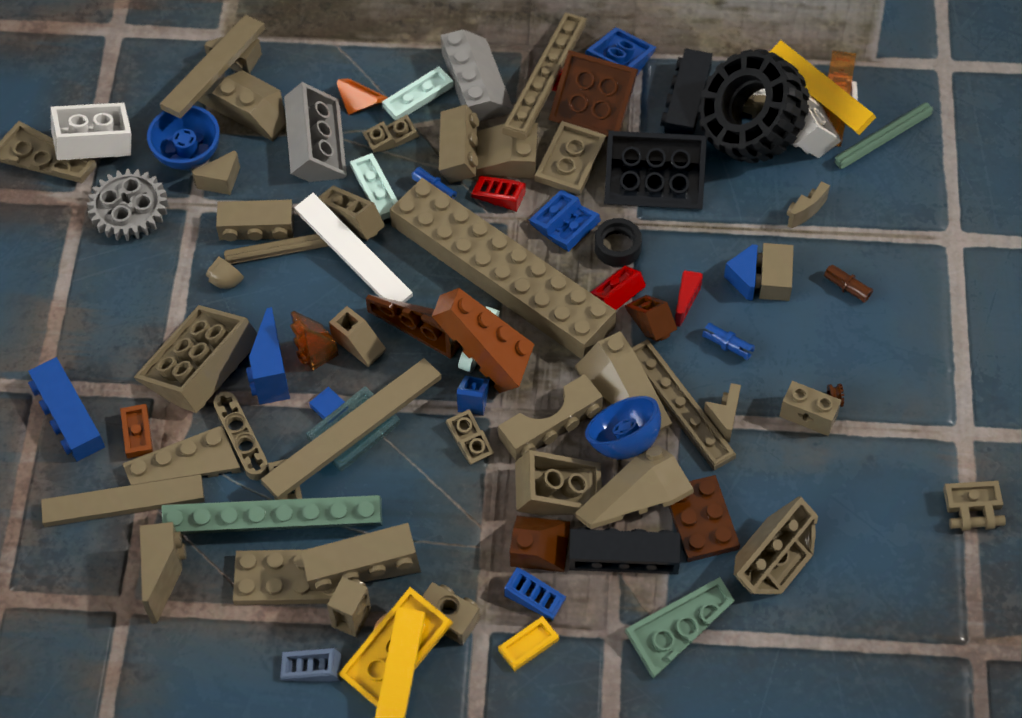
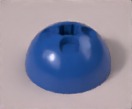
M194 105L181 119L165 111L161 112L153 119L147 131V142L153 155L164 165L177 170H191L205 164L214 155L220 138V130L216 118L206 109Z
M636 396L618 401L599 412L589 422L585 431L586 439L597 452L606 457L619 460L636 457L647 451L658 437L661 427V413L658 403L655 399L647 396Z

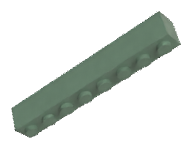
M380 495L162 505V523L173 522L176 532L180 531L181 534L382 525V498Z

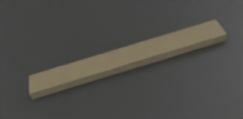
M564 13L503 125L502 134L526 140L563 70L568 50L573 51L586 26L587 18Z
M423 358L261 478V483L277 500H281L440 381L441 374Z

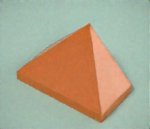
M349 78L338 79L336 83L348 115L382 104V101L388 98Z

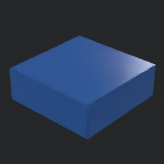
M329 387L309 402L310 408L327 423L347 407L346 402Z

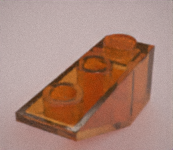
M296 311L291 312L293 323L290 326L296 336L293 340L298 348L296 354L302 364L307 363L312 370H315L338 356L336 341L321 323Z

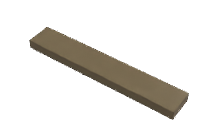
M244 15L160 103L161 110L181 119L265 30V24Z
M646 339L632 347L660 401L713 471L736 459V453L651 342Z
M201 474L41 499L42 523L44 527L157 510L162 509V505L205 502L203 479Z

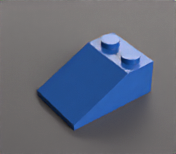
M615 27L589 47L585 55L638 69L639 74L655 52L656 47Z
M272 307L265 311L249 355L251 367L246 368L252 396L257 395L259 405L290 399Z

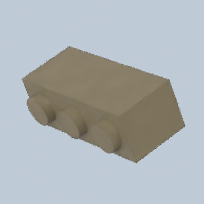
M467 104L442 111L440 114L439 172L450 184L476 177V166H478L476 150L479 145L477 127L479 126V119L477 114L473 113Z
M292 200L217 202L216 228L219 240L235 241L250 239L256 241L260 239L283 240L285 238H294V209Z

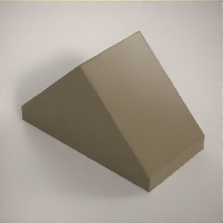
M234 150L193 170L192 175L197 189L230 195L240 170L237 152Z

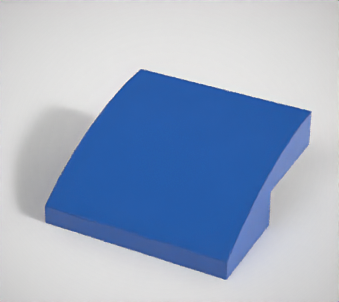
M560 190L529 219L530 224L536 230L568 252L601 221L598 213L582 206L578 197L563 190Z

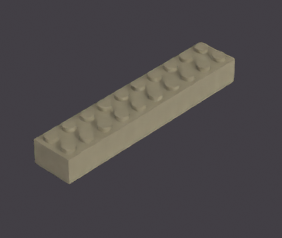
M421 178L390 208L392 227L582 359L598 341L604 339L615 328V309L424 178Z

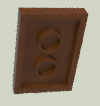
M716 475L689 481L694 493L669 506L677 533H680V542L687 563L739 550L740 543Z

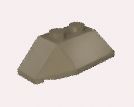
M243 70L219 78L198 100L200 103L271 141H274L286 127L281 91Z
M801 496L767 517L736 554L734 575L750 594H782L813 556L816 537L815 524H817L818 515Z

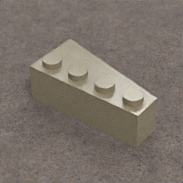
M409 523L301 551L311 591H325L331 587H337L342 577L349 580L355 578L362 582L421 572Z

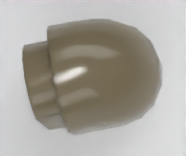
M219 256L206 272L209 282L220 289L234 288L244 279V276L235 267Z

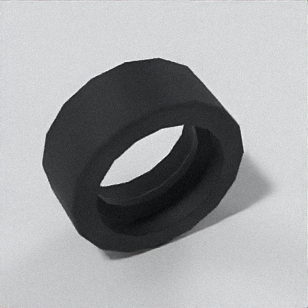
M613 218L604 221L598 226L595 233V253L604 264L612 267H623L632 264L638 259L641 252L642 234L638 226L632 221L623 218ZM612 234H623L633 241V245L624 251H613L604 246L603 240Z

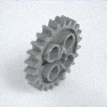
M127 169L124 175L118 170L114 178L108 174V181L105 182L100 179L101 187L93 186L94 194L88 195L90 202L87 203L89 210L87 212L93 226L98 228L99 233L105 231L107 238L114 234L116 240H119L122 235H125L126 241H129L131 235L139 239V233L141 232L149 235L148 228L156 230L155 222L163 223L162 215H167L166 207L169 206L166 190H164L162 182L158 183L156 176L150 178L148 172L141 176L139 169L134 174H131L130 170Z

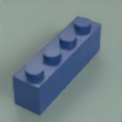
M57 357L29 370L32 381L28 382L34 396L40 394L42 400L39 401V404L45 416L51 414L53 420L49 422L55 434L61 433L64 439L60 443L66 454L72 453L77 462L105 448L101 435Z

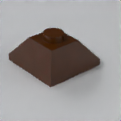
M517 516L510 547V567L564 572L570 521Z

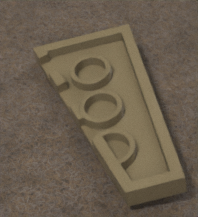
M20 121L0 141V162L79 183H83L97 167L95 160L91 158L57 160L53 138Z
M222 425L122 463L131 485L199 474L201 476L207 475L209 478L219 476V473L232 472V474L241 473L239 463Z

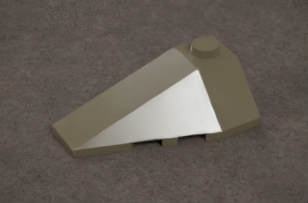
M656 445L629 462L575 512V517L587 527L593 529L623 519V515L638 511L640 515L648 512L647 508L661 503L663 507L673 505L693 494L694 490L675 457L659 445Z

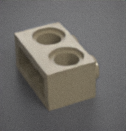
M345 577L341 578L327 604L333 628L357 638L372 610L368 587L362 581L355 578L351 580Z

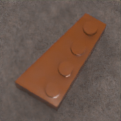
M460 288L440 295L432 314L433 319L453 341L457 340L464 349L463 353L468 358H473L480 366L479 371L485 377L489 376L495 383L494 388L499 393L518 388L534 343Z

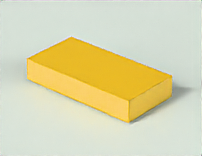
M542 616L498 646V651L511 668L516 671L558 642L559 636Z

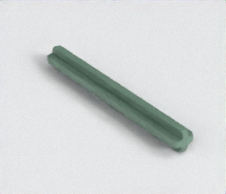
M927 102L919 105L837 155L834 161L840 169L847 167L932 115V106Z

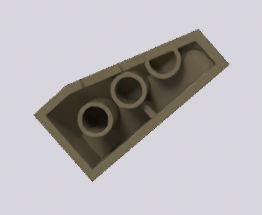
M621 331L598 341L575 365L580 376L585 374L603 398L606 399L607 404L612 405L623 399L636 396L651 397L657 401L660 409V431L672 426V422L641 363Z

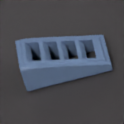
M335 648L282 652L280 679L282 681H340L341 676L338 673L341 671L342 655ZM293 660H297L296 672H292ZM304 660H308L307 671H304ZM316 660H319V670H315Z

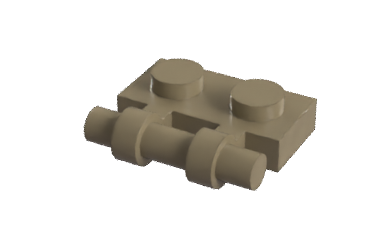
M999 481L950 483L944 485L943 490L947 512H959V518L949 519L950 529L970 531L971 528L985 527L986 530L995 529V526H1005V516L994 515V510H1001L1003 507ZM969 511H983V516L970 517Z

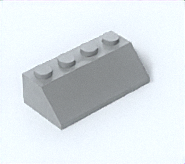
M466 30L441 35L442 55L451 79L454 82L461 106L467 104L471 111L477 114L479 122L510 114L513 106L487 40Z
M301 82L284 96L290 173L308 182L343 179L347 176L339 99Z

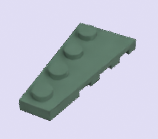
M719 577L627 627L625 633L654 679L731 606L735 600Z

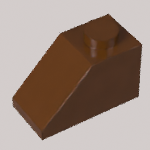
M645 295L625 305L627 312L645 337L662 341L670 337V333L677 330L676 323L666 301Z

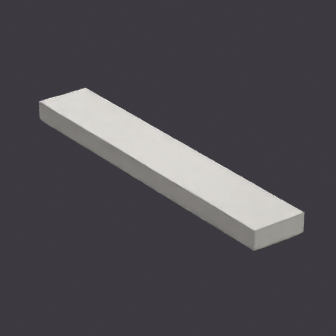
M314 193L294 207L295 212L379 297L406 302L413 296V292Z

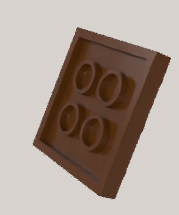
M568 50L548 120L557 123L564 121L605 134L607 137L608 131H621L638 69Z

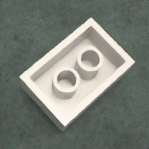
M124 103L51 107V132L57 160L131 156V129Z

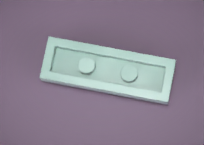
M438 66L382 101V106L396 121L405 115L413 113L454 87V82Z
M373 153L350 161L351 169L367 199L375 204L382 220L390 218V208L398 200Z

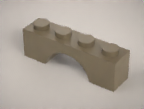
M585 374L563 387L564 403L556 414L544 419H534L519 413L498 426V439L515 461L529 450L536 451L537 448L544 444H551L560 434L565 431L574 430L580 422L587 418L595 417L602 410L603 396Z

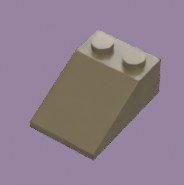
M538 122L533 124L526 140L502 134L504 124L477 131L479 140L476 150L478 166H476L477 177L535 179Z
M534 450L527 451L515 462L516 511L535 515H575V512L602 488L601 463Z
M173 522L140 526L142 603L151 624L158 622L182 572V560L187 558L185 543H182L181 532H176Z

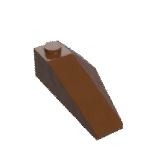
M373 295L366 297L367 311L448 358L451 359L461 347V344L457 340L453 341L433 319L434 309Z

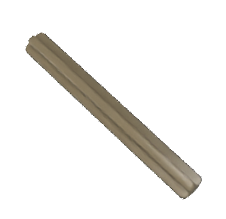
M316 233L225 250L224 257L228 263L235 264L327 247L329 245Z

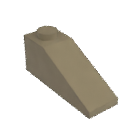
M334 185L318 197L356 236L368 240L377 235L378 231L385 227L375 204L369 200Z

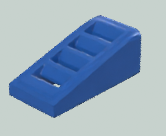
M518 567L504 588L506 598L552 621L566 599V596ZM521 582L523 583L521 589L518 591L516 588L518 584ZM531 587V588H533V591H532V593L530 594V596L528 597V596H526L525 594L527 593L528 589ZM541 592L544 595L540 602L537 603L535 600ZM551 597L554 599V601L552 602L549 609H547L544 606Z

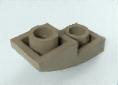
M408 115L399 118L387 126L383 121L363 132L373 153L400 146L419 137Z
M821 181L817 189L813 188L810 191L808 197L801 195L796 203H791L787 211V216H789L788 227L794 228L804 223L819 211L828 198L829 184Z
M470 409L446 420L453 438L470 465L494 454L483 430H480Z

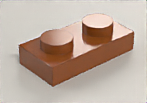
M141 404L120 408L127 459L153 452L147 405Z

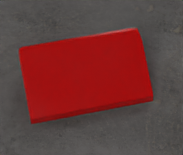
M623 266L590 293L617 310L644 289L646 284L640 271Z

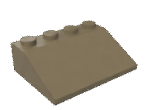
M198 305L134 378L176 406L197 413L205 406L215 391L222 386V383L238 368L243 359L251 353L257 332L245 317Z

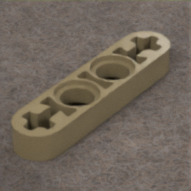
M230 392L219 393L214 398L213 404L226 435L248 478L261 480L269 471L267 459L234 394ZM223 402H227L230 405L232 413L227 414L225 407L222 406ZM237 420L243 423L239 430H231L229 428L230 423ZM244 441L253 443V447L248 451L239 449V445ZM251 458H255L257 465L260 466V470L256 471L253 468Z

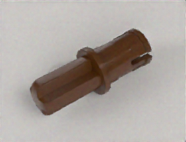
M830 265L824 273L825 278L842 288V292H849L863 303L873 293V289L855 279L854 274L850 276L835 265Z

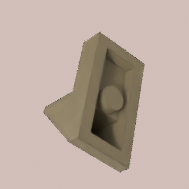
M733 383L730 384L729 393H723L721 404L705 402L704 413L729 443L741 385Z

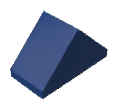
M754 244L728 261L724 277L747 300L753 301L758 248V245Z
M464 376L457 388L458 412L470 409L472 414L484 416L490 379Z

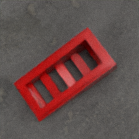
M480 176L471 193V197L517 212L526 193V184L514 180ZM483 185H487L485 192L481 191ZM492 188H496L494 193H490Z
M686 270L682 273L675 314V323L678 327L683 323L701 289L702 273Z

